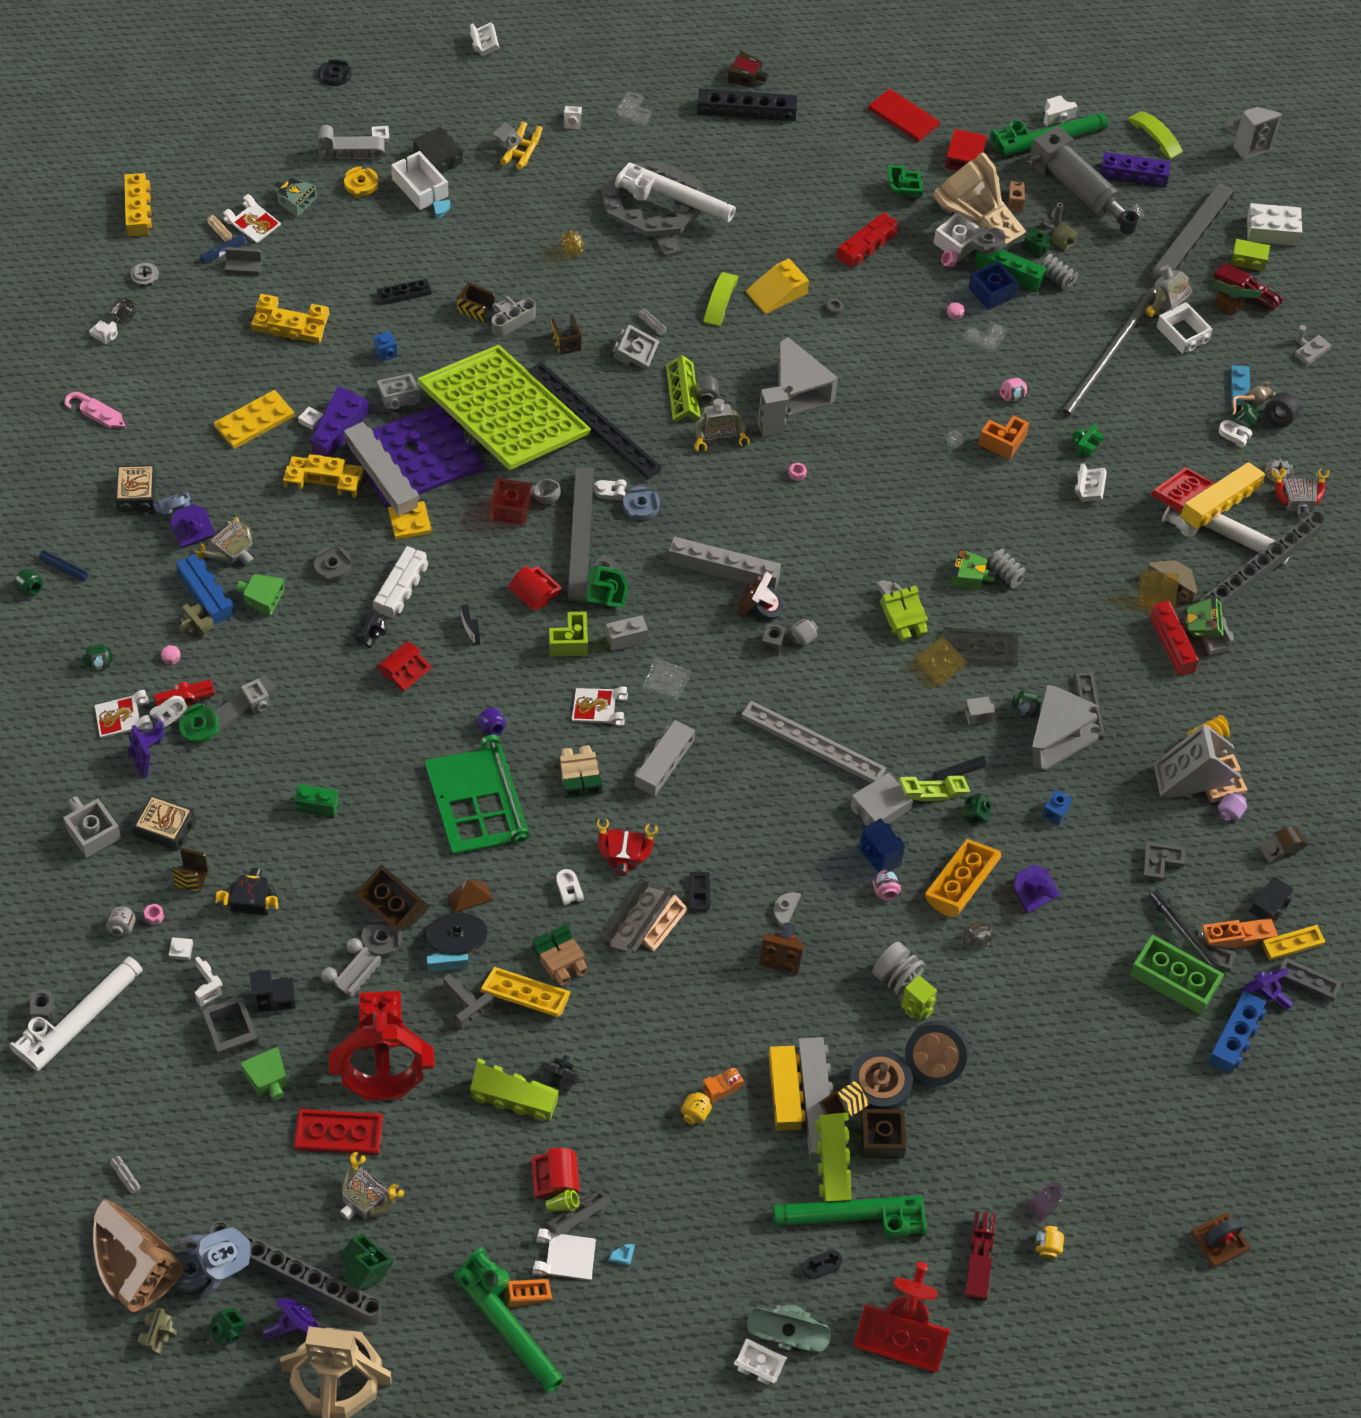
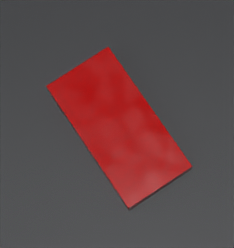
M890 88L869 104L868 107L870 111L917 142H920L940 125L938 119Z
M1185 467L1155 488L1151 496L1182 513L1186 502L1215 483Z
M299 1109L294 1150L350 1154L358 1152V1154L379 1155L383 1114Z

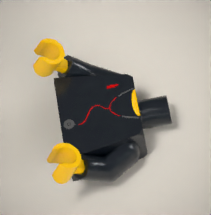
M251 868L249 876L240 875L237 881L233 882L225 891H218L215 903L223 901V904L227 905L229 901L230 912L269 915V907L278 909V895L274 887L268 884V879L261 877L262 870Z

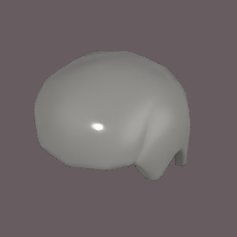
M544 479L539 481L536 486H533V495L541 504L548 505L556 502L561 493L559 483L551 479Z

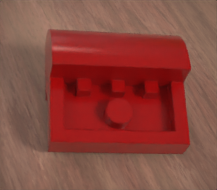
M528 566L522 568L513 577L508 587L533 611L545 606L548 599L561 594L563 590L557 582L538 566L531 569Z
M404 642L376 666L388 681L391 679L402 692H405L432 667L419 654L421 650L410 642Z
M550 1148L548 1153L531 1157L534 1196L537 1199L559 1195L566 1190H574L576 1193H580L577 1154L573 1150L568 1148Z

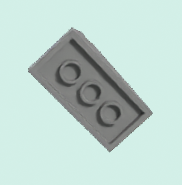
M789 337L780 342L778 387L782 386L784 392L788 394L789 403H787V409L790 410L788 417L833 403L836 397L838 377Z
M1047 685L1032 745L1034 769L1046 771L1098 740V734L1090 732L1093 729H1099V725L1092 723L1097 719V714L1089 712L1091 709H1098V705L1056 686Z
M1202 725L1153 763L1160 796L1174 798L1234 785L1233 778L1241 779L1240 774L1219 759V757L1227 756L1228 752L1225 749H1234V745L1209 726Z

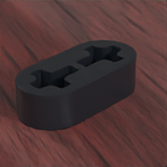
M831 1250L810 1257L804 1262L803 1274L808 1279H817L834 1273L841 1267L842 1256L839 1252ZM829 1257H832L833 1260L837 1259L835 1265L827 1263ZM811 1264L813 1267H817L814 1273L812 1270H808Z

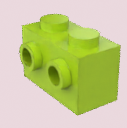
M1236 239L1231 265L1264 272L1268 261L1270 245Z
M918 975L905 987L901 1007L905 1009L909 1017L915 1018L920 1022L924 1017L928 1018L933 1013L937 990Z

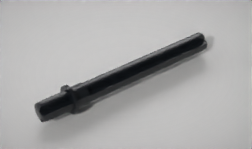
M1157 889L1151 891L1149 898L1156 905V910L1167 918L1202 962L1217 970L1219 962L1170 905V900L1165 899Z

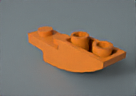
M1271 918L1242 923L1239 920L1202 926L1208 945L1215 947L1254 946L1257 942L1278 936Z

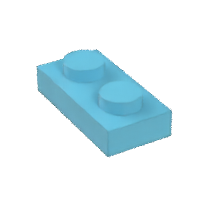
M436 953L427 956L428 972L469 968L468 953L463 955H442Z

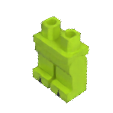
M917 586L902 589L900 592L898 590L884 594L880 600L888 623L892 628L893 635L897 634L901 642L907 641L912 637L909 630L914 629L917 637L924 636L928 632L926 626L928 618L921 605Z

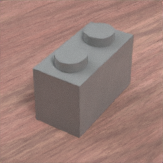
M643 615L606 624V638L611 651L647 643L648 629Z

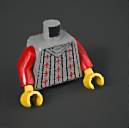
M1321 468L1318 470L1317 476L1319 481H1317V478L1282 479L1286 474L1285 469H1280V476L1277 473V469L1273 470L1272 475L1276 479V498L1286 506L1287 511H1297L1299 518L1307 517L1309 512L1313 511L1314 506L1318 505L1324 496L1326 486L1324 481L1329 476V470H1326L1325 476L1321 475Z

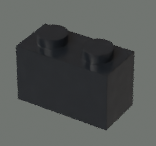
M1273 876L1255 899L1249 912L1261 920L1271 918L1272 921H1277L1283 913L1281 909L1284 906L1288 907L1292 902L1293 897L1291 895L1294 888Z

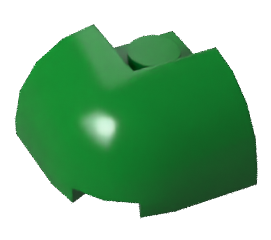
M888 165V183L893 193L904 198L922 197L923 184L920 171H905V166Z
M592 566L586 577L588 586L585 600L624 608L628 592V582L624 574L614 568Z

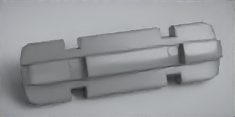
M646 309L640 311L639 317L643 321L645 320V323L653 330H656L657 334L662 336L666 333V327L660 324L661 322L652 314H649V311Z
M116 1156L110 1160L111 1166L123 1184L126 1185L128 1191L131 1194L138 1191L140 1185L134 1179L126 1164L123 1163L121 1157Z

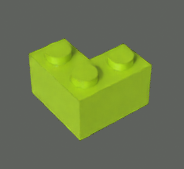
M568 612L567 628H549L550 657L588 656L587 612Z

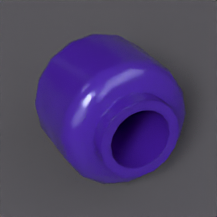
M487 708L478 717V724L486 735H499L506 726L505 718L496 708Z

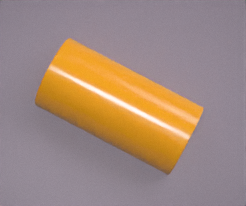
M966 839L925 893L928 903L945 916H958L1001 859V852Z

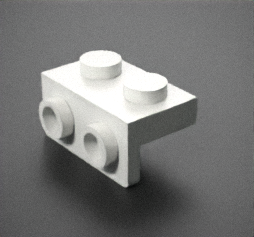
M492 22L478 29L474 24L470 25L471 31L469 33L474 41L472 46L476 52H479L481 56H485L500 49Z
M1085 463L1080 465V471L1077 472L1078 484L1075 485V493L1079 496L1081 502L1103 499L1107 474L1105 468L1087 470Z
M746 1339L734 1365L739 1366L738 1371L746 1375H750L751 1372L758 1376L757 1380L769 1385L770 1382H777L787 1357Z

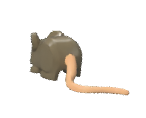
M1263 382L1261 386L1248 391L1245 396H1235L1233 398V415L1236 413L1237 399L1251 400L1252 407H1257L1260 404H1264L1266 400L1271 399L1276 393L1271 390L1270 383Z

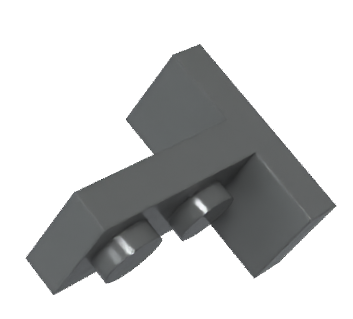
M450 973L443 978L444 988L464 1009L456 1015V1022L461 1030L494 1007V998L490 993L487 992L476 1000L471 992H466L458 978L454 979Z

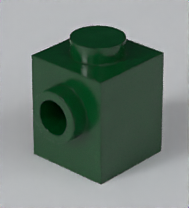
M1033 228L1024 238L1022 249L1040 258L1043 254L1048 253L1051 247L1049 244L1051 237Z

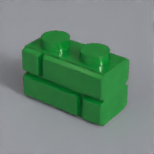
M299 784L294 800L296 811L335 818L339 803L338 790H328L327 788Z

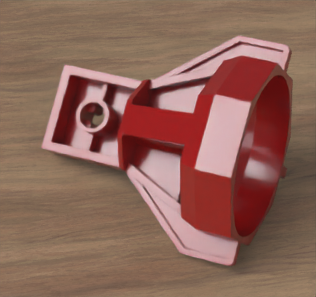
M401 991L359 993V1025L350 1036L329 1053V1074H341L342 1085L367 1101L401 1099L423 1081L424 1069L435 1068L434 1048L403 1024ZM405 1046L414 1054V1060L407 1069L399 1074L390 1076V1047ZM373 1048L375 1052L376 1077L365 1075L352 1066L349 1059L356 1049Z

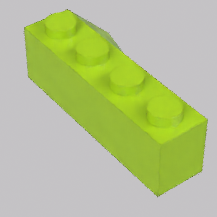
M478 1058L470 1089L471 1098L474 1101L482 1104L487 1102L493 1104L498 1109H511L519 1115L528 1114L539 1121H551L558 1101V1090L536 1081L528 1083L521 1075L516 1073L508 1075L502 1071L503 1068L497 1065L491 1068L484 1065V1060Z
M848 1113L819 1115L818 1120H815V1132L819 1133L820 1140L816 1142L817 1154H821V1163H818V1175L822 1176L823 1184L819 1185L820 1197H824V1201L852 1200L850 1169L847 1170V1165H850L849 1148H846L849 1140V1130L844 1125V1121L849 1120Z

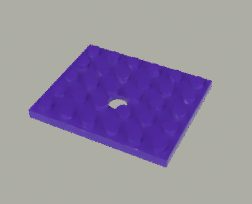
M440 405L372 430L376 440H380L384 451L390 454L394 465L397 464L399 466L402 476L407 477L410 487L415 489L418 495L484 470L483 463L471 444L466 443L464 433L455 419ZM408 443H414L418 446V449L411 452L408 449H404V446ZM352 452V454H353V456L355 457L356 461L358 462L359 466H362L361 463L359 462V460L356 458V456H355L354 453ZM364 469L365 476L384 507H390V503Z

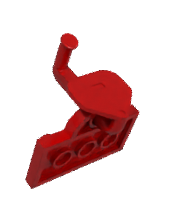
M916 1263L913 1281L904 1278L895 1279L893 1286L905 1295L896 1297L890 1302L887 1309L865 1303L853 1346L938 1373L950 1329L929 1323V1312L922 1300H935L938 1292L936 1289L922 1284L925 1272L928 1270L926 1263Z

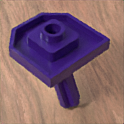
M191 504L175 510L170 524L181 548L216 535L204 508Z
M1033 864L1015 874L1012 888L1026 913L1060 896L1046 868Z
M1287 968L1267 973L1264 970L1253 975V980L1241 987L1242 992L1246 991L1249 993L1256 990L1267 1001L1273 1000L1285 1011L1289 1010L1293 1003L1280 991L1282 988L1278 982V979L1289 974Z
M279 1298L276 1304L284 1313L278 1319V1323L263 1329V1336L269 1341L283 1334L291 1335L300 1330L308 1333L309 1326L320 1327L312 1318V1313L307 1307L301 1306L295 1300Z

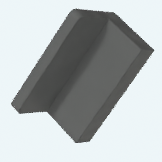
M226 247L225 274L260 276L262 266L260 249Z

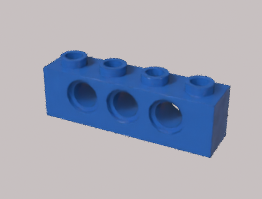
M1246 991L1243 992L1208 1063L1230 1074L1233 1068L1238 1069L1243 1059L1240 1057L1241 1052L1246 1053L1251 1043L1248 1041L1249 1036L1254 1037L1259 1027L1255 1024L1257 1020L1262 1021L1267 1011L1263 1009L1266 1001ZM1235 1031L1241 1032L1243 1035H1239ZM1227 1047H1231L1235 1051L1229 1050Z

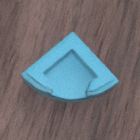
M450 200L433 202L436 218L444 216L450 209Z
M626 1244L611 1253L609 1262L630 1267L635 1245Z

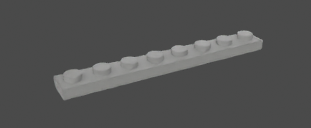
M750 701L742 713V719L870 783L881 778L886 772V767L753 701Z

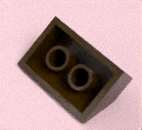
M382 864L354 894L397 932L416 923L430 908L424 900Z

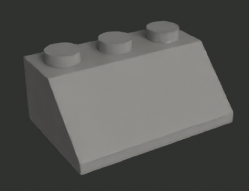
M1260 107L1243 112L1233 146L1243 160L1272 150L1282 117L1281 113Z

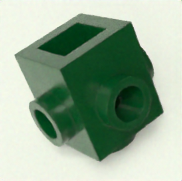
M981 793L965 797L961 817L972 826L989 823L992 802Z
M230 1308L215 1314L206 1330L219 1346L227 1343L232 1344L239 1339V1334L247 1323L235 1308Z

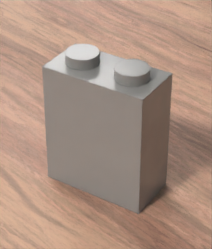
M887 773L853 794L851 809L855 814H859L862 817L864 824L868 828L874 829V832L911 810L913 799L905 796L901 785L890 773Z

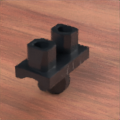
M372 609L369 615H362L360 623L363 629H356L353 634L356 641L363 642L368 648H372L375 639L379 635L384 636L387 632V628L384 626L385 622L378 616V611Z
M564 1055L562 1059L554 1058L553 1063L559 1065V1068L543 1061L541 1064L543 1071L540 1078L542 1082L551 1085L555 1075L562 1078L558 1088L567 1092L571 1090L574 1082L578 1083L580 1079L578 1075L565 1070L566 1068L570 1070L574 1068V1064L569 1063L568 1055Z

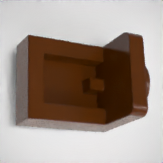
M1223 291L1218 292L1215 305L1220 310L1225 311L1228 315H1232L1234 312H1239L1242 309L1244 297L1233 299L1228 297L1229 294Z

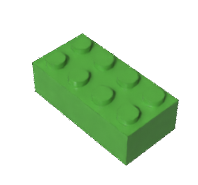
M1152 934L1135 961L1130 976L1202 1015L1220 986L1224 973Z

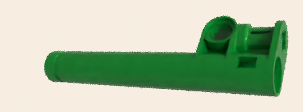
M1099 113L1059 124V126L1074 138L1106 129L1108 127V120L1104 113ZM1016 120L1012 121L1010 126L1004 127L1002 130H991L990 139L1003 158L1031 150L1035 138L1058 125L1029 133L1025 125Z
M921 1195L773 1205L774 1226L881 1220L883 1235L890 1241L898 1240L900 1237H908L910 1234H921L922 1237L927 1235L924 1203ZM889 1226H895L898 1230H891Z
M479 1248L455 1272L454 1278L538 1383L542 1384V1388L547 1393H551L563 1383L564 1378L557 1372L555 1366L499 1299L498 1295L509 1283V1274L506 1270L500 1269L495 1262L489 1260L485 1255V1248Z

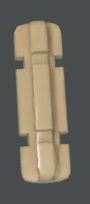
M212 215L207 218L208 224L225 242L232 239V234L216 216Z

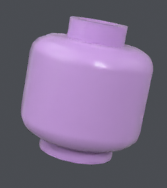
M1237 792L1227 793L1218 805L1221 818L1228 822L1230 820L1238 821L1247 809L1246 799Z

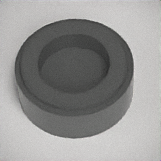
M830 299L826 303L827 313L830 315L841 314L843 303L838 299Z

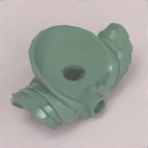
M776 1305V1309L755 1307L750 1312L747 1320L748 1331L751 1334L778 1343V1348L791 1350V1347L821 1352L826 1349L831 1338L830 1328L827 1325L810 1318V1313L805 1312L796 1305ZM787 1323L795 1327V1333L789 1337L785 1336L782 1332L783 1326Z

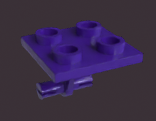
M160 721L155 723V728L152 731L142 734L139 733L136 725H132L131 734H129L130 745L127 747L128 754L134 758L136 770L141 772L144 779L148 777L151 754L148 747L153 743L158 745L159 742L160 744L164 737V724Z

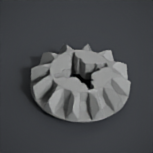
M141 263L131 270L133 283H137L139 286L142 284L147 286L148 283L153 284L154 281L158 280L159 271L153 264Z
M1280 458L1279 460L1273 459L1267 463L1265 473L1270 480L1276 482L1272 475L1275 469H1277L1278 475H1281L1278 470L1279 467L1284 468L1286 471L1282 479L1293 478V465H1289L1288 461L1283 462Z

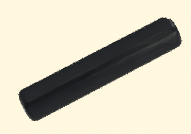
M979 756L933 772L932 777L934 781H944L947 776H959L985 767L987 762L984 756Z

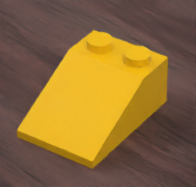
M787 259L773 266L746 290V293L762 312L767 314L808 294L809 280L790 259Z

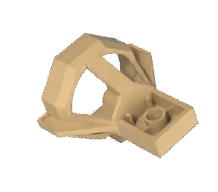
M985 153L979 154L976 159L968 162L934 191L933 196L944 211L948 213L953 211L967 217L979 227L987 226V229H993V227L1001 229L1005 233V247L1016 242L1026 233L1022 225L1013 216L1004 202H1002L996 167Z
M309 1326L306 1342L297 1347L296 1352L282 1356L280 1359L281 1370L292 1373L290 1384L295 1394L311 1415L322 1416V1418H349L376 1399L378 1384L391 1386V1372L382 1367L381 1358L362 1332ZM355 1342L367 1349L371 1361L358 1350ZM308 1362L317 1374L321 1375L320 1399L308 1392L300 1378L299 1369ZM352 1368H356L368 1378L365 1386L356 1395L336 1402L337 1378Z

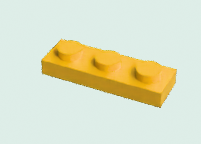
M1318 925L1263 940L1261 944L1269 961L1323 946L1325 940Z

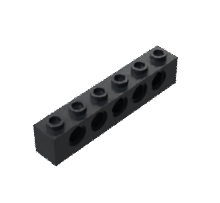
M699 88L697 114L796 121L797 95Z

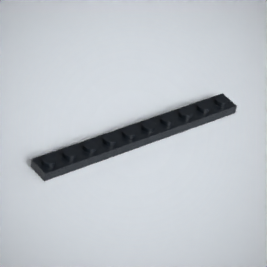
M539 362L528 370L529 373L588 425L592 432L647 480L661 471L660 464L544 363Z

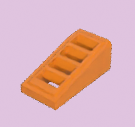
M549 1279L509 1281L507 1287L503 1290L507 1308L552 1300ZM539 1286H542L543 1295H539ZM530 1288H533V1296H531ZM521 1289H524L525 1296L521 1295Z

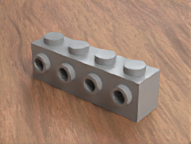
M676 720L671 726L668 725L662 739L656 741L653 752L646 755L643 766L638 767L634 773L635 786L653 796H656L694 742L695 730Z

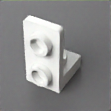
M198 956L195 958L196 966L209 983L200 986L195 992L196 1001L202 1007L222 995L221 986L223 985L217 975H212L210 972L212 971L207 961H202Z

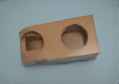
M1010 181L1008 209L1010 211L1023 212L1025 201L1024 182Z

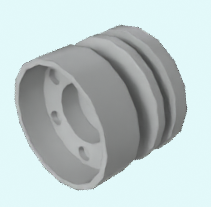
M895 942L880 956L872 969V974L882 983L889 981L888 988L890 990L894 989L896 995L902 996L904 995L905 987L918 975L921 976L923 974L926 964L922 960L918 961L919 958L916 955L909 957L910 950L902 943Z

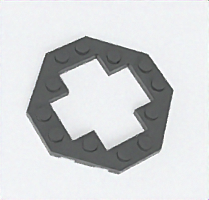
M662 161L635 164L705 194L700 179ZM617 176L601 190L607 218L611 220L617 219L621 221V225L632 230L635 228L646 237L680 234L685 229V226L688 223L691 224L698 217V213L701 212L698 209L683 204L674 206L676 217L644 220L641 209L624 211L619 193H627L628 190L622 187H615Z

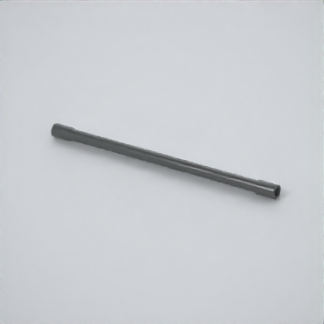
M1152 287L1148 290L1137 309L1074 396L1062 409L1063 415L1070 417L1079 402L1148 306L1155 300V288Z

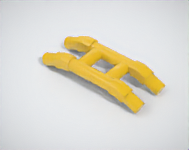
M521 121L520 126L517 130V133L521 139L524 136L525 129L527 126V123ZM536 126L531 141L522 139L511 151L508 150L500 160L501 165H506L511 161L512 156L521 158L516 164V168L521 170L525 167L535 146L539 142L543 128ZM518 145L527 147L525 152L516 150Z

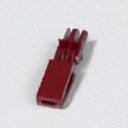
M1226 263L1213 275L1215 280L1229 285L1261 291L1260 298H1249L1257 303L1256 307L1260 304L1274 311L1283 302V297L1269 290L1270 285L1265 287L1255 281L1250 274Z
M975 1211L970 1245L973 1254H970L968 1260L965 1298L987 1301L992 1257H989V1252L992 1253L996 1214H991L990 1227L987 1230L988 1212H983L981 1229H978L980 1212Z

